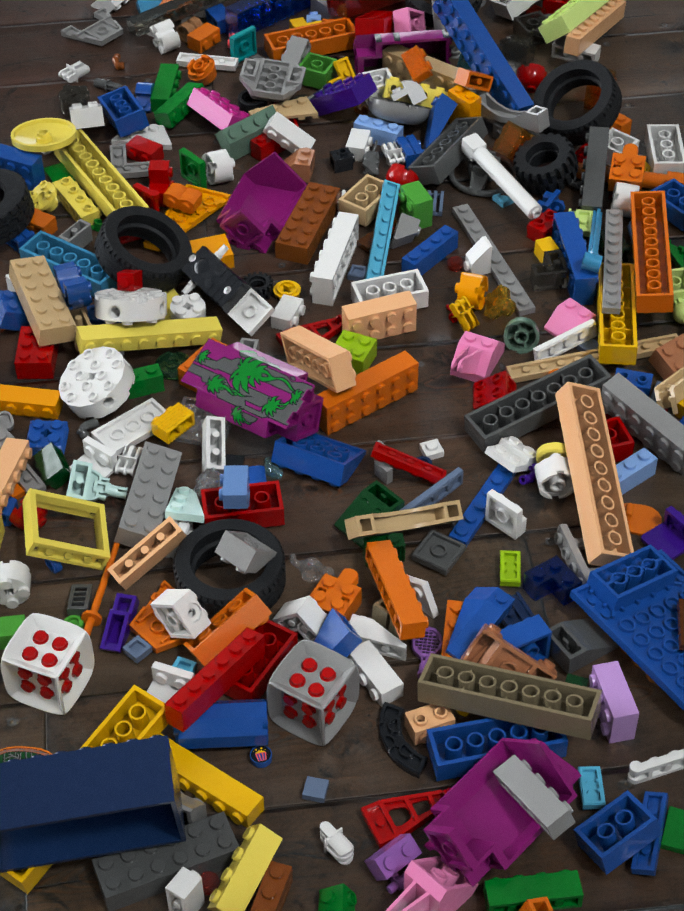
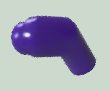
M537 463L529 466V474L519 477L520 484H530L536 480L534 466Z

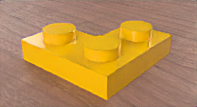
M348 56L332 62L338 77L326 83L331 82L333 84L337 80L341 79L343 81L347 77L352 76L354 78L356 76Z

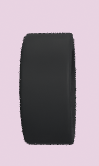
M247 89L238 95L240 111L248 113V111L255 108L267 106V101L252 99ZM248 101H258L257 103H247Z

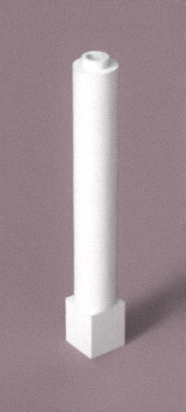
M474 133L462 138L461 151L470 161H476L529 219L538 218L542 211L540 204L486 149L487 144L481 137Z

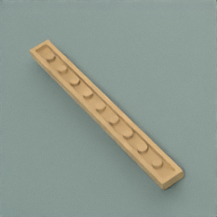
M677 333L638 340L636 359L650 357L656 348L678 337ZM598 348L506 366V371L515 383L538 379L548 375L553 369H560L589 354L598 361Z

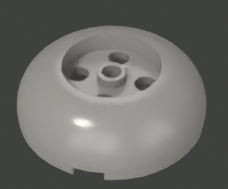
M370 96L368 98V108L371 114L379 119L390 122L418 125L423 123L430 113V108H425L424 106H413L410 103L386 100L380 97Z

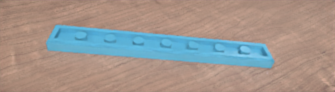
M386 179L382 186L365 279L384 276L400 184Z

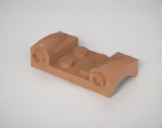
M493 623L483 625L460 658L465 661L555 680L557 678L556 665L546 658L536 661L504 640L500 633L501 629Z

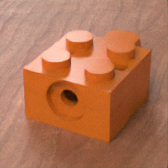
M632 143L626 144L623 147L622 153L613 152L608 191H614L616 182L640 186L639 191L642 190L646 156L638 155L637 145Z
M345 568L338 578L325 573L310 596L317 601L325 613L328 614L334 608L350 621L352 614H355L362 604V588L357 586V571Z

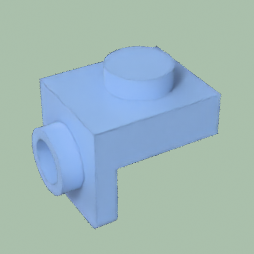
M310 11L309 14H306L307 23L321 20V14H318V11Z

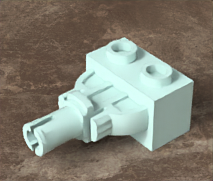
M73 460L66 496L92 502L97 500L105 501L108 496L126 500L128 487L109 483L110 478L103 477L99 472L92 469L93 463Z

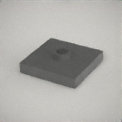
M431 529L412 553L411 560L446 576L466 551L467 545Z

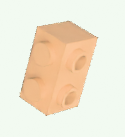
M432 704L404 713V726L414 746L426 743L427 729L453 725L456 720L450 708Z

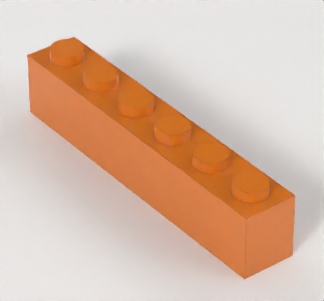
M391 540L367 542L365 559L399 639L408 640L425 637L426 628L429 626L428 617L424 616L422 612V604L417 600L416 591L410 585L409 575L404 572V565L398 558L397 549L393 547Z

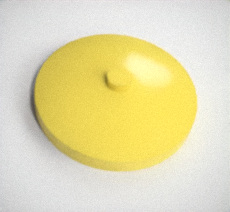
M60 118L34 119L16 126L11 132V141L16 148L27 152L54 151L68 146L76 139V127L70 121Z

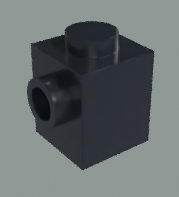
M348 147L330 151V166L334 173L353 170L355 156Z

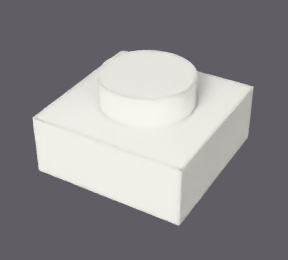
M438 439L419 443V449L423 456L431 460L444 457V450Z

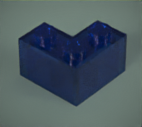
M557 555L524 572L523 589L534 601L552 593L565 606L574 601L569 596L571 590L582 586V581Z

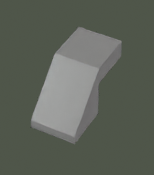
M374 460V475L386 485L393 482V468L390 464Z

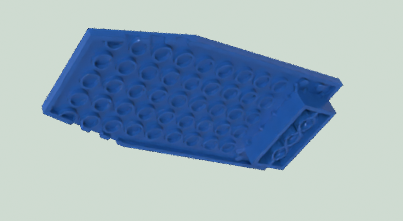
M650 544L591 571L587 583L571 590L569 596L684 710V651L679 650L677 615L678 599H684V570L662 549L657 551Z

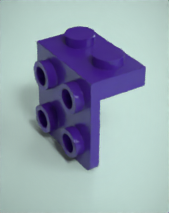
M673 506L666 508L663 523L643 534L641 541L646 546L651 544L657 551L662 549L672 560L684 553L683 514Z

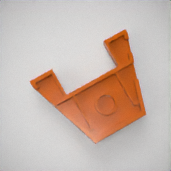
M166 580L160 584L159 590L152 594L149 603L141 608L129 624L130 630L136 636L139 635L149 643L156 654L182 645L188 640L184 638H171L161 621L155 616L150 605L166 589H175Z

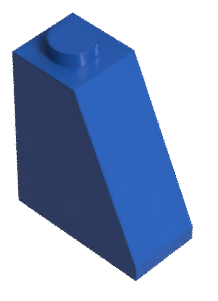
M334 608L329 611L314 642L346 658L363 641L347 618Z

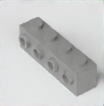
M514 754L493 772L499 784L555 840L576 823L571 814L574 811L565 800L561 802L558 799L560 797L553 787L547 788L545 786L546 782L539 773L533 774L531 772L532 768L525 759L520 760Z

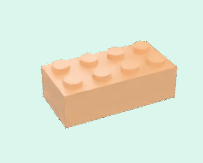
M409 290L342 306V331H351L376 338L377 340L416 331L417 303Z

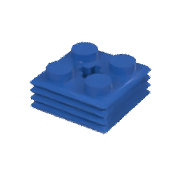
M40 419L30 421L26 440H29L32 456L50 442L61 449L64 454L69 434L68 422L60 420L42 421Z

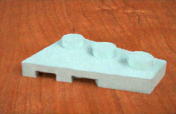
M185 486L176 487L165 510V519L170 516L173 520L204 523V513L196 490Z

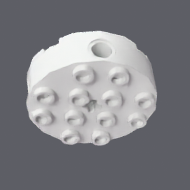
M147 287L136 291H122L115 288L100 290L94 293L95 316L97 319L105 320L106 324L122 322V325H133V322L144 321L146 323H157V320H163L167 315V293L162 292L160 289Z
M102 346L86 349L68 363L66 370L62 374L59 384L61 399L79 418H102L116 411L130 395L129 390L135 381L132 366L123 358V355L115 348Z

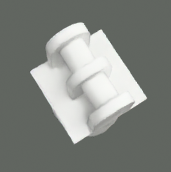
M81 61L72 65L66 64V68L59 72V77L67 80L69 83L74 81L78 83V79L88 74L90 68Z
M395 141L393 144L388 142L387 146L385 143L381 145V150L386 157V164L391 166L400 162L405 163L402 148H399Z
M126 445L122 455H118L115 474L120 472L123 475L131 474L134 477L143 448L138 447L137 449L133 445L129 448V445Z
M327 821L320 824V840L324 844V853L329 852L342 865L350 864L354 856V846L343 835V828L341 827L336 830L331 823Z

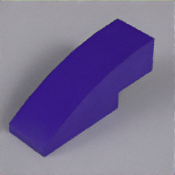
M122 593L116 594L113 609L109 611L100 650L121 653L122 647L125 645L131 631L129 624L136 616L140 601L137 596Z

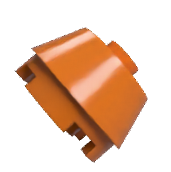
M201 55V58L197 60L192 59L187 65L188 77L195 83H203L205 86L213 82L217 76L215 62L208 55Z

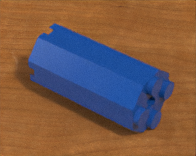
M267 699L216 701L185 732L173 727L175 742L185 749L268 745Z

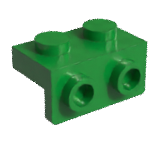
M344 883L319 890L318 911H355V905L357 904L356 894Z

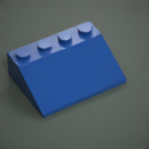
M317 433L296 442L286 437H281L275 441L271 462L277 464L280 468H289L297 474H306L314 480H323L329 482L331 486L339 487L349 480L366 455L367 450Z

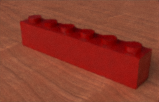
M248 627L164 704L166 723L185 732L266 655L264 635Z

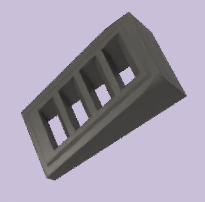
M72 584L67 605L68 616L78 615L81 617L84 611L90 610L92 584Z

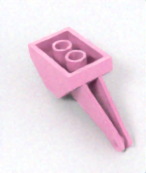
M465 331L458 342L451 363L450 375L472 382L489 377L504 353L505 343Z
M441 856L411 860L404 872V891L386 911H456L473 895L479 884L477 883L472 887L466 882L462 872L459 869L454 872L441 861Z

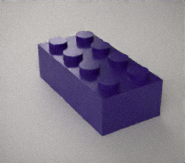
M360 73L354 78L350 76L343 81L340 79L333 84L331 82L325 84L323 89L313 94L314 97L309 101L317 110L318 116L360 105L378 89L370 73L364 75Z

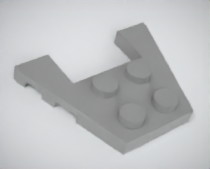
M105 7L94 12V17L99 21L89 27L79 30L70 25L61 30V36L99 46L106 45L124 33L123 28L116 20L112 19L111 14L106 12Z

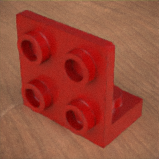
M506 370L473 384L474 410L516 390V383Z

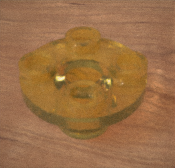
M501 284L485 297L484 316L492 320L499 318L502 314L509 317L516 309V303L510 298V290Z

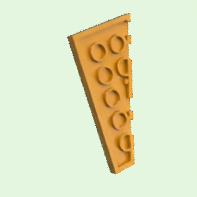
M186 184L185 187L197 189L202 193V203L193 214H187L179 209L169 207L165 215L174 220L186 233L223 207L231 194ZM147 240L143 242L144 248L158 252L161 251L153 243Z

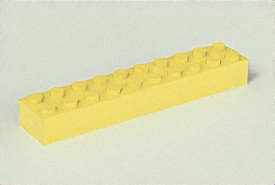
M82 129L76 130V139L71 144L54 150V155L106 217L111 212L127 206L149 208Z

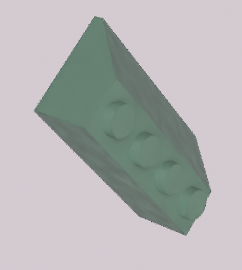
M271 105L222 129L214 135L221 148L226 149L230 158H233L235 161L251 152L250 140L263 133L270 117L276 113V110Z

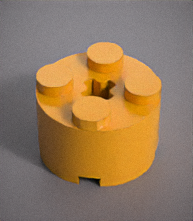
M462 272L460 282L455 285L457 299L461 300V297L465 296L470 305L474 306L471 309L482 310L487 299L484 295L485 291L488 292V277L481 274Z

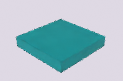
M253 25L229 37L231 57L238 58L239 62L257 53L256 27Z

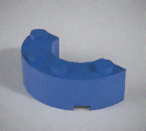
M74 261L53 266L57 285L61 289L69 311L90 306V303H93L90 294L92 286L90 281H87L82 276L80 267L76 266Z

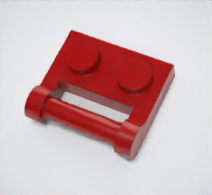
M138 182L135 183L133 189L149 208L160 212L159 191L151 190Z

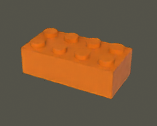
M244 588L210 619L211 624L195 639H188L183 645L205 667L247 627L254 630L258 625L265 624L272 612L257 594L248 588Z

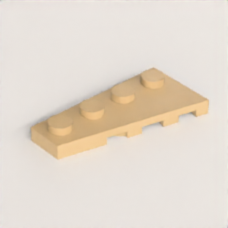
M307 96L271 104L276 112H279L288 120L289 118L305 120V117L312 116L313 119L318 118V112ZM269 106L255 108L248 111V114L251 116Z

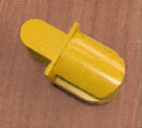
M462 296L461 300L457 299L455 303L449 305L454 315L452 318H457L464 332H469L480 325L471 309L474 306L470 305L465 296Z

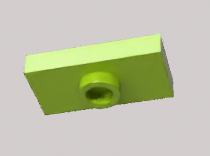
M500 550V586L520 587L521 551Z

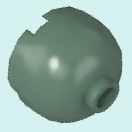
M516 317L510 320L505 327L503 334L504 343L508 349L517 351L516 353H528L539 342V328L530 318Z

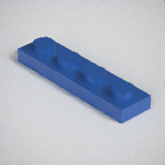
M645 791L643 805L658 819L661 835L633 855L631 864L632 874L656 875L669 800L668 793Z

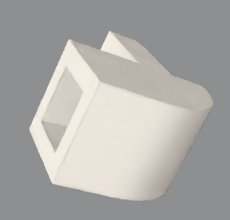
M412 80L401 81L403 88L397 87L390 94L392 101L408 95L413 106L427 99L423 88Z

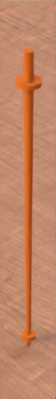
M114 542L110 552V559L104 569L91 609L84 611L81 616V620L85 623L84 630L89 636L93 626H99L102 622V616L98 611L110 577V572L107 569L114 564L120 546L116 542Z

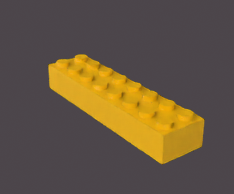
M602 262L598 272L599 282L597 284L598 362L601 364L636 365L638 343L634 265L622 263L620 315L602 313L604 262Z

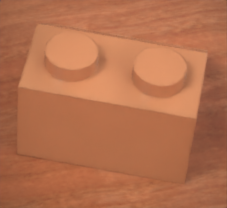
M299 148L284 161L304 182L309 183L315 168V150Z

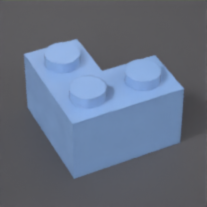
M248 465L224 466V474H220V486L223 487L219 489V501H223V509H248L250 506Z

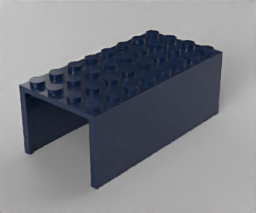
M153 735L147 739H130L123 743H106L99 747H82L75 751H58L51 755H34L27 759H10L7 762L0 763V873L186 841L179 776L167 735Z

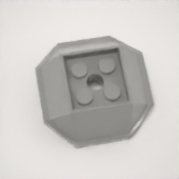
M245 58L239 80L245 86L252 99L281 103L289 101L302 88L306 67L280 60Z

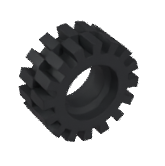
M259 271V274H256V272H253V275L249 273L248 277L244 276V279H242L264 300L265 298L269 300L270 296H273V278L271 279V276L267 275V273L262 274Z

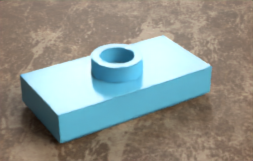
M600 766L578 767L577 770L581 774L578 781L582 809L604 808L606 801Z

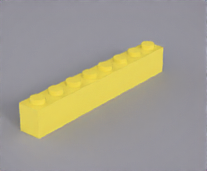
M217 316L157 320V323H146V321L133 322V325H122V323L77 326L75 341L80 354L86 349L102 346L115 348L117 351L204 345L211 338L221 342L223 329Z

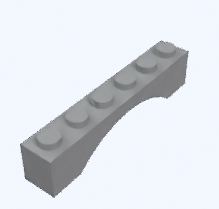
M477 89L472 91L482 97V117L531 130L535 133H541L550 126L548 108L535 105L525 111L512 110L497 102L486 91Z

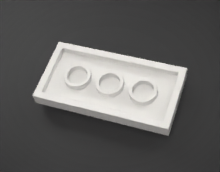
M150 398L93 430L91 436L94 440L115 451L118 456L123 453L126 445H129L130 448L131 445L135 446L153 436L151 422L156 416L162 415L166 409L154 398Z

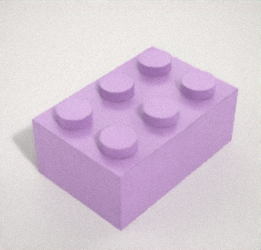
M613 661L593 665L592 673L589 675V688L602 690L601 711L598 718L601 721L600 726L603 736L607 737L609 744L634 739L639 711L619 662Z

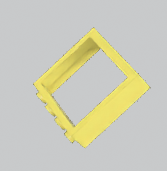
M29 488L22 501L26 555L103 570L110 559L105 505ZM37 507L94 519L97 549L40 538Z

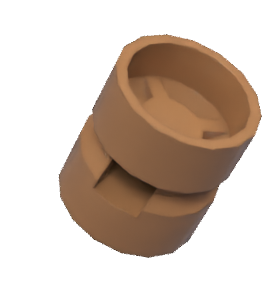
M193 16L177 26L176 31L182 42L187 43V34L203 25L198 17Z

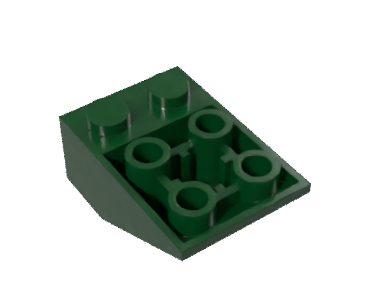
M376 480L360 492L335 522L334 527L347 536L344 520L366 514L399 511L404 507L405 501ZM362 538L351 539L362 548Z

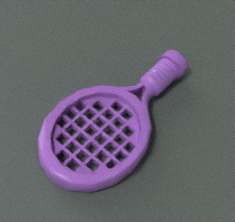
M433 627L426 628L425 633L428 634H425V636L428 637L415 638L411 641L414 655L421 660L419 671L417 672L418 678H420L430 654L439 655L442 650V635Z

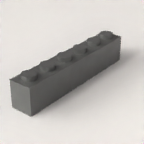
M590 126L589 133H586L585 143H588V146L584 147V156H587V159H583L582 169H585V172H582L581 182H584V186H580V195L583 198L579 199L578 209L597 211V208H600V212H602L610 129L608 127Z

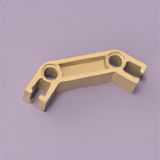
M684 366L654 388L656 403L663 409L672 407L673 414H678L677 403L684 399Z

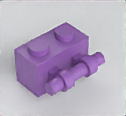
M410 833L400 834L364 862L376 881L390 879L391 883L386 886V889L390 894H393L396 890L400 891L404 888V873L399 876L397 872L403 867L407 868L411 860L422 854V851Z

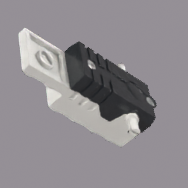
M223 244L218 251L212 253L207 247L202 246L196 254L190 253L187 257L188 262L181 269L182 273L190 281L181 291L184 294H188L197 286L250 336H253L274 313L275 309L220 260L229 248Z

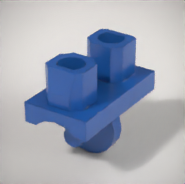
M556 189L554 193L546 191L543 199L537 201L542 207L541 213L547 209L557 213L565 211L564 201L558 198L561 190Z

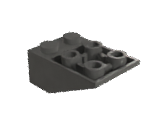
M592 618L563 621L549 628L552 631L549 654L567 674H571L619 648V645Z

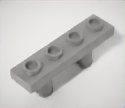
M559 524L554 535V541L559 546L561 556L565 559L569 573L573 576L577 588L586 584L590 572L597 568H588L580 552V550H585L583 538H574L567 524Z

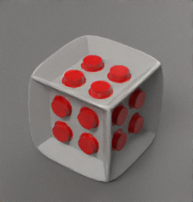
M305 639L299 641L275 669L267 685L266 697L269 717L278 726L315 745L325 746L334 738L354 710L359 697V671L357 666L345 656L319 643Z

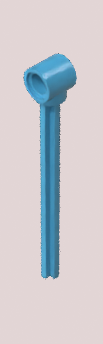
M597 208V211L593 210L588 252L585 251L581 264V269L595 273L599 272L603 256L598 254L603 212H600V208Z

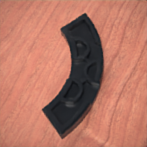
M385 702L379 721L380 738L383 747L391 760L399 768L419 779L428 762V757L414 750L403 737L401 723L405 709Z

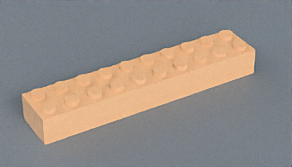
M567 382L555 393L587 561L590 565L604 566L633 553L634 549L600 388Z

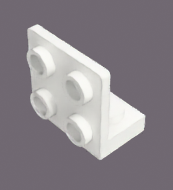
M89 436L84 438L82 441L85 454L78 461L93 463L92 469L99 472L103 477L108 478L115 472V466L118 461L117 453Z
M154 661L151 667L153 681L147 693L166 703L195 675L193 672Z

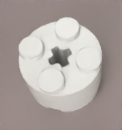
M170 19L149 27L151 34L154 36V39H152L153 44L156 48L158 47L161 55L181 46L178 32H175L173 29L175 26Z
M226 149L211 151L202 155V159L206 164V181L209 185L234 180L233 168L235 167V161L233 158H230Z
M616 182L610 210H623V217L631 218L630 192L639 191L640 186Z
M198 293L176 295L172 298L170 304L171 319L206 317V304Z
M553 453L550 457L534 466L539 492L543 497L552 499V496H558L560 499L574 492L567 457H563L559 453Z
M10 560L9 563L4 564L3 561L0 562L1 605L14 609L29 598L31 574L26 564L16 560Z

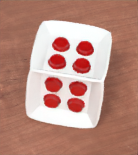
M32 613L23 621L3 652L0 666L5 688L12 698L45 712L65 715L76 703L89 682L95 659L91 638L84 629L52 616Z

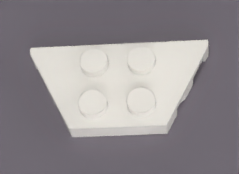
M149 124L150 126L144 130L133 132L127 137L120 138L119 135H116L111 140L112 145L127 144L136 135L162 144L163 150H172V143L164 126Z

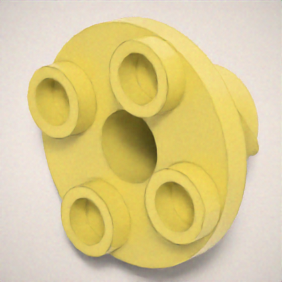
M43 180L32 191H29L36 209L52 212L57 208V189L52 183Z

